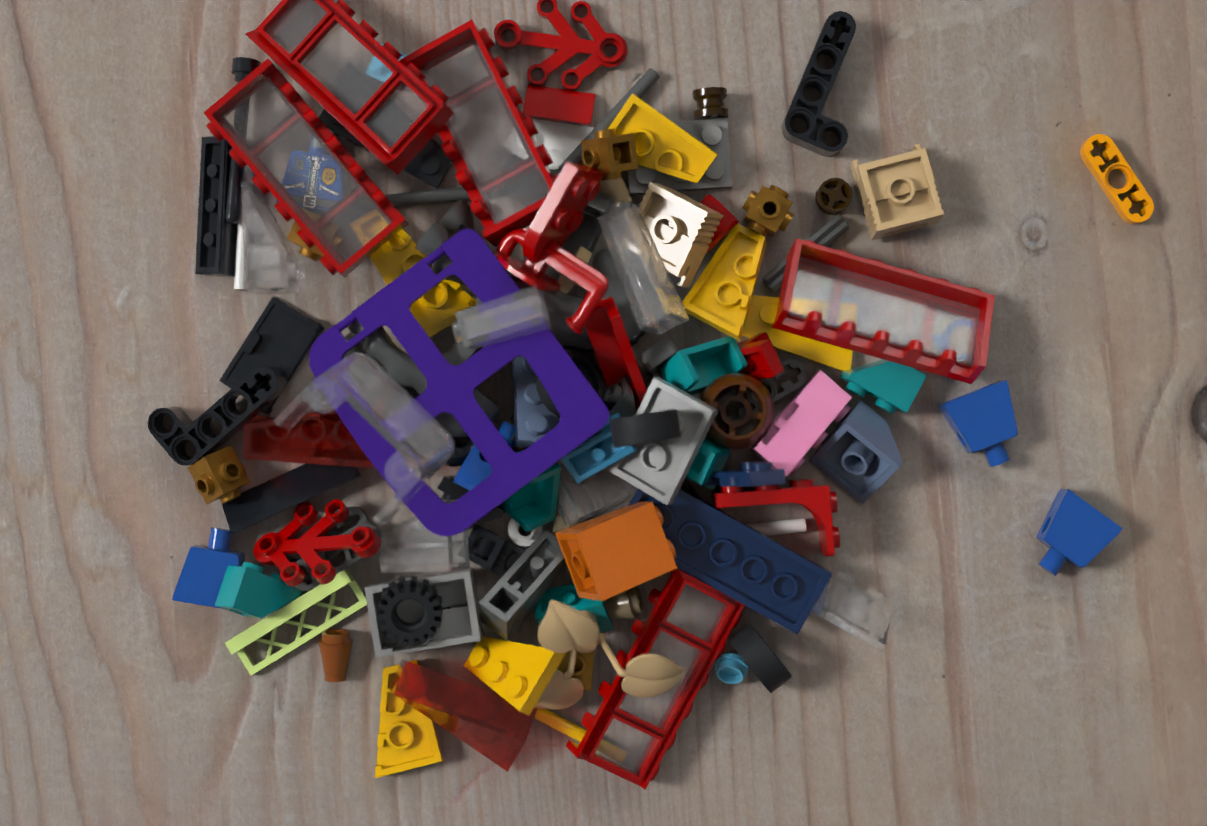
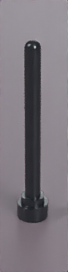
M246 57L233 58L231 73L235 75L234 80L239 83L260 65V61ZM250 97L235 109L233 128L245 142L247 140ZM232 157L230 161L225 218L229 224H236L240 218L244 168L242 169Z

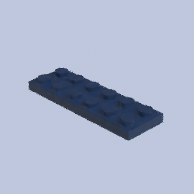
M680 488L673 504L668 506L642 490H636L628 506L638 502H653L654 506L659 508L664 519V525H662L666 539L672 542L676 551V558L674 560L677 568L798 635L832 576L831 571Z

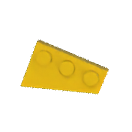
M483 637L481 641L476 643L463 666L519 712L530 715L564 658L565 653L553 652L544 647Z
M418 659L383 668L375 778L443 761Z

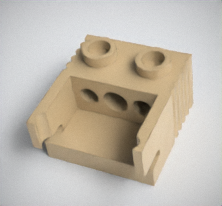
M920 144L914 145L911 152L860 165H857L858 159L852 161L850 167L861 206L865 209L863 213L866 215L865 220L868 221L867 226L869 227V233H871V240L938 224L944 216V211L941 209L942 204L939 203L940 197L937 196L938 191L935 190L937 186L933 184L935 179L926 148L921 149Z
M650 182L648 185L649 189L645 191L646 195L643 196V201L640 202V207L637 208L638 213L634 215L620 246L628 249L625 254L626 257L638 259L639 255L675 276L681 277V281L677 285L690 287L708 250V244L711 243V238L714 237V232L717 231L716 226L720 224L719 220L724 215L667 185Z

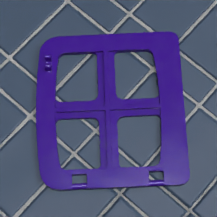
M463 229L456 233L426 258L420 260L353 310L351 314L321 334L312 344L309 353L311 371L342 422L365 455L418 520L430 532L440 536H455L468 529L604 428L610 418L609 410L481 236L471 229ZM444 254H447L453 263L436 275L430 268V265ZM450 276L459 277L502 326L500 336L457 366L447 362L410 311L411 304ZM358 320L364 330L347 341L341 331ZM387 326L425 376L427 388L422 394L386 421L379 422L354 385L343 364V358L348 351L379 328ZM523 356L550 395L560 414V421L556 427L524 451L516 453L474 397V392L478 385L516 357ZM444 412L451 413L492 468L489 477L453 503L444 502L429 487L399 450V446L403 441Z

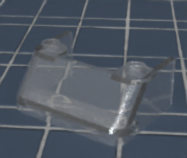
M357 352L348 355L312 380L273 422L278 427L292 428L310 408L317 412L330 413L338 409L345 400L397 450L387 461L384 472L386 480L398 493L373 518L377 524L388 523L453 455L455 442L452 435L372 357Z

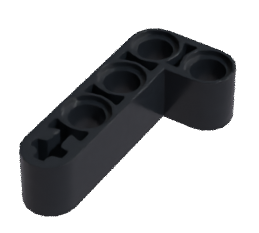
M843 11L831 14L823 25L781 128L783 136L789 142L826 157L838 154L848 140L847 129L843 124L821 115L856 30L854 18ZM837 24L843 26V33L840 35L836 45L830 44L835 32L834 28ZM819 55H828L832 58L834 67L828 70L822 69L817 64L816 58ZM808 86L817 88L821 95L820 99L814 102L807 100L803 94V89ZM793 118L803 119L807 124V131L801 134L795 133L790 127V120ZM825 131L836 133L839 138V144L835 147L825 145L822 141V133Z
M257 367L194 422L181 408H158L149 415L147 421L148 429L177 464L183 466L192 465L204 456L214 453L266 406L281 395L286 389L287 377L279 367ZM271 375L272 379L269 381L271 388H262L257 392L252 390L260 388L266 382L263 376ZM240 395L244 396L248 402L247 410L243 414L237 410L235 404L236 399ZM166 414H169L174 421L173 429L170 432L163 426V418ZM213 418H217L222 424V430L218 436L214 435L210 430V423ZM188 440L192 441L196 446V453L193 458H190L185 452V444Z

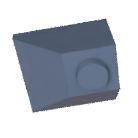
M861 400L838 423L809 460L862 504L903 463L888 422Z

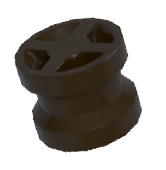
M707 87L696 89L692 92L693 99L697 102L694 120L728 117V109L724 106V99L727 97L726 88Z
M830 178L824 181L815 195L818 209L827 215H837L843 212L851 203L852 189L846 181L840 178Z

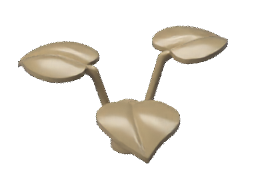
M551 600L546 615L538 628V641L547 650L557 653H565L570 650L571 652L567 671L565 674L559 670L555 671L535 707L557 710L576 704L582 698L584 692L583 683L579 679L572 678L577 651L580 653H590L596 649L598 644L602 646L617 674L625 677L621 683L622 690L635 697H654L667 692L680 681L685 669L675 664L672 660L656 654L637 656L627 663L626 669H623L606 642L605 634L599 633L597 617L593 612L587 610L579 611L558 601Z

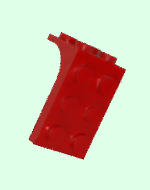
M808 478L789 480V487H778V484L754 486V489L743 490V486H720V492H712L713 506L716 508L798 503L812 514L817 523L820 553L827 557L835 556L834 548H840L839 528L834 527L832 522V513H837L838 509L836 492L830 491V485H814L813 479Z

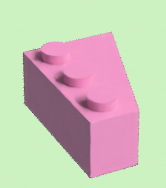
M816 371L774 419L766 436L749 449L764 462H772L773 468L784 469L785 477L788 474L793 475L804 463L805 459L803 456L811 447L815 449L828 435L825 430L834 420L838 423L851 408L847 403L852 397L823 371Z

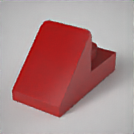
M766 332L737 343L747 361V367L740 373L753 376L758 380L775 377L784 371L778 354Z

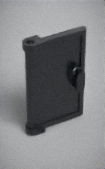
M272 297L219 381L232 389L255 368L275 366L284 371L288 383L317 336L323 332L325 327L320 322H315L310 318L307 319ZM271 375L263 376L266 382L260 388L252 390L257 392L262 388H271L269 385V381L272 379ZM279 396L261 412L270 415L273 410L272 407Z

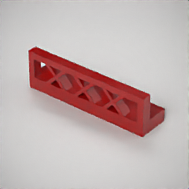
M609 297L601 300L585 328L607 388L613 383L617 384L624 374L630 377L637 413L647 390L619 311L613 298Z

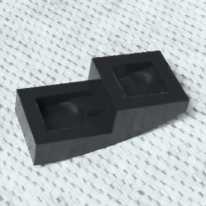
M476 524L460 555L489 571L503 576L527 549Z

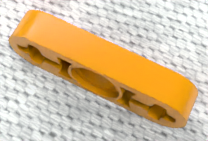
M1096 134L1085 140L1080 149L1081 158L1120 217L1129 224H1139L1149 219L1154 211L1153 200L1113 140L1104 134ZM1092 142L1096 146L1102 144L1105 147L1102 156L1106 162L1113 158L1116 163L1101 171L1099 167L1104 165L1105 162L1099 155L1095 157L1091 155L1090 151L1094 149ZM1112 170H1119L1125 175L1126 183L1123 188L1116 189L1109 184L1108 175ZM1133 188L1135 192L1129 194V197L1134 203L1140 201L1144 207L1140 209L1142 215L1140 216L1138 213L1131 214L1129 209L1132 207V203L1129 198L1125 197L1120 200L1118 195Z

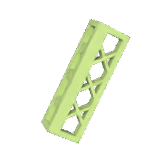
M348 567L336 574L330 583L316 586L228 640L225 644L231 654L237 652L249 674L253 675L322 633V631L366 606V595ZM349 584L359 602L349 608L334 605L337 590ZM331 595L330 603L321 602V600ZM313 605L328 608L325 623L320 626L305 623L308 608ZM333 609L342 611L338 615L331 618ZM302 612L300 621L292 620L293 617ZM283 623L299 626L296 639L290 644L275 641L278 627ZM303 627L312 629V631L302 636ZM272 631L271 639L262 638V636ZM254 641L269 644L266 659L256 665L244 648ZM274 646L282 647L281 650L272 654Z

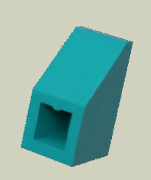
M884 359L842 371L839 376L840 379L848 383L845 387L847 390L862 398L867 393L877 399L875 403L877 407L890 414H894L895 410L907 413L927 377L912 367Z
M243 562L242 567L228 565L214 606L241 616L262 619L300 597L302 590L288 586L281 579L280 574L272 573L270 577L262 573L263 567Z

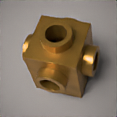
M615 129L594 131L595 138L581 140L582 162L585 166L593 167L604 174L601 181L621 178V171L639 169L634 133L616 135Z
M763 185L758 193L752 190L742 209L747 211L743 221L748 223L747 228L764 237L767 234L773 237L778 229L784 232L794 216V213L789 211L793 204L792 201L787 199L789 194L775 185H771L769 188ZM768 203L776 208L775 214L767 215L763 210L764 204Z
M231 445L204 456L188 467L195 481V487L199 494L202 495L206 504L220 499L222 504H225L239 497L241 494L238 489L250 483L245 467L239 461Z

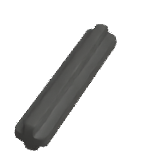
M836 215L808 240L828 247L849 229V225L843 217ZM784 259L762 279L767 288L772 292H775L782 286L787 259Z

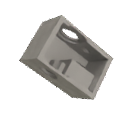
M474 568L417 576L418 582L422 583L423 579L429 581L430 588L435 586L438 589L437 595H441L443 611L439 628L437 627L436 634L433 637L429 635L427 642L421 644L420 640H417L415 646H409V641H404L403 645H399L395 637L392 640L386 637L387 631H381L379 627L380 621L377 620L378 605L384 589H388V585L392 581L398 583L399 579L372 583L366 586L365 595L375 657L481 641L484 637L483 624L480 622L479 599ZM413 599L400 602L396 608L399 618L405 622H416L424 615L423 606Z

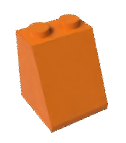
M638 502L555 532L579 598L604 601L677 568L674 560L676 558L675 548L672 542L666 539L662 525H664L662 513L657 506H654L653 502Z

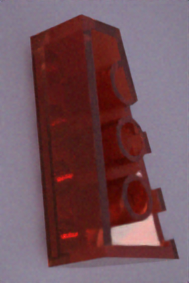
M384 398L366 401L379 422H384L390 418ZM334 407L284 417L255 416L244 424V459L375 468L346 428Z
M405 659L401 660L390 689L392 694L507 772L525 744L537 712V708L534 707L530 715L519 712L493 691Z

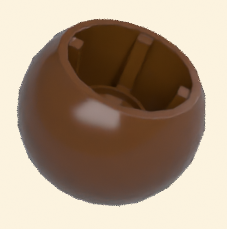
M744 373L722 375L708 384L701 394L700 400L717 409L721 422L728 426L725 433L713 420L707 433V437L721 447L738 450L749 448L761 441L772 426L774 419L773 399L762 382L753 376ZM737 387L735 396L728 397L721 404L714 401L723 389ZM746 390L756 399L759 412H752L750 403L743 397ZM730 402H737L744 408V415L740 421L734 422L727 418L725 410ZM749 419L757 421L750 432L745 435L735 436V427L746 424Z

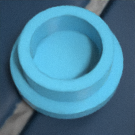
M724 653L714 663L717 678L727 684L740 683L749 671V666L737 653Z

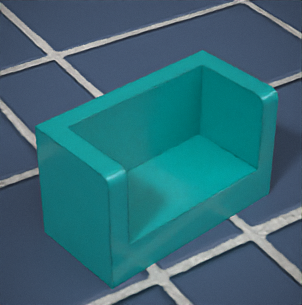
M727 336L679 350L660 369V372L665 381L690 395L703 392L708 384L722 375L740 373L747 367V361L735 339Z
M526 448L521 449V450L517 451L516 453H520V452L524 451ZM557 463L503 502V509L526 531H531L555 520L561 466Z

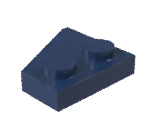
M741 462V469L712 471L708 482L700 484V486L785 484V470L773 468L772 462Z

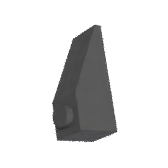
M545 529L479 602L480 622L506 641L530 616L565 563L556 536Z

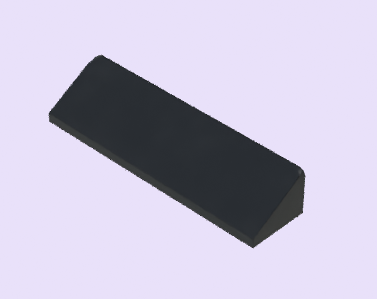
M202 137L195 274L235 275L237 223L229 224L225 218L231 155L228 152L232 149V146L225 138L219 142L215 137Z
M345 445L240 493L239 497L222 504L232 534L238 533L359 478L361 474L348 445Z

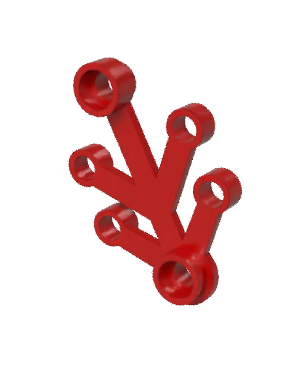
M538 0L537 12L542 18L549 20L560 36L523 31L512 20H503L494 29L495 41L502 49L512 50L518 45L557 50L540 64H534L529 67L527 78L531 85H544L547 82L548 75L578 53L592 55L576 69L565 70L561 76L563 88L576 91L580 88L582 80L599 67H617L624 62L627 56L625 40L618 34L606 33L592 15L590 5L585 1H577L572 5L571 17L576 23L585 26L593 40L580 39L558 10L556 0ZM543 3H552L554 9L550 13L543 12L541 10ZM578 7H584L587 9L588 14L583 18H579L575 15V10ZM506 31L513 32L515 34L514 40L505 42L502 39L503 33ZM614 46L617 49V53L612 57L606 56L604 53L605 47ZM534 70H541L544 73V77L539 81H535L531 78V73ZM570 74L578 78V82L573 86L567 85L565 82V78Z
M339 499L330 501L325 507L326 515L299 539H292L303 527L312 525L318 518V512L312 504L304 502L296 507L294 511L295 518L278 533H267L256 542L253 554L259 563L276 566L280 570L281 579L288 586L294 587L303 581L305 573L297 563L290 562L286 556L287 554L298 553L312 569L313 577L320 584H328L335 578L336 569L328 560H322L316 552L352 549L360 558H369L380 549L381 539L372 528L364 526L355 528L351 534L323 536L337 523L343 522L349 515V509Z

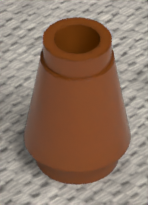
M348 630L322 631V638L318 642L325 680L328 682H343L346 680L353 639L350 638V631Z

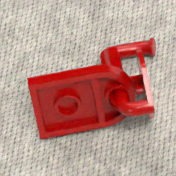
M566 161L529 229H513L507 232L493 254L506 270L540 290L559 291L561 288L560 283L545 273L549 265L588 290L572 317L566 318L568 326L575 333L581 334L609 287L608 279L603 273L562 246L570 233L577 230L583 220L582 212L587 203L592 201L599 193L601 183L599 182L604 174L593 167ZM517 243L522 245V253L526 257L525 261L511 255Z

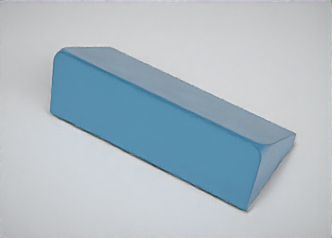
M616 413L609 418V420L613 418H619L621 416L619 415V413ZM608 421L604 428L563 457L561 462L579 484L636 452L638 448L636 445L614 448L610 422Z

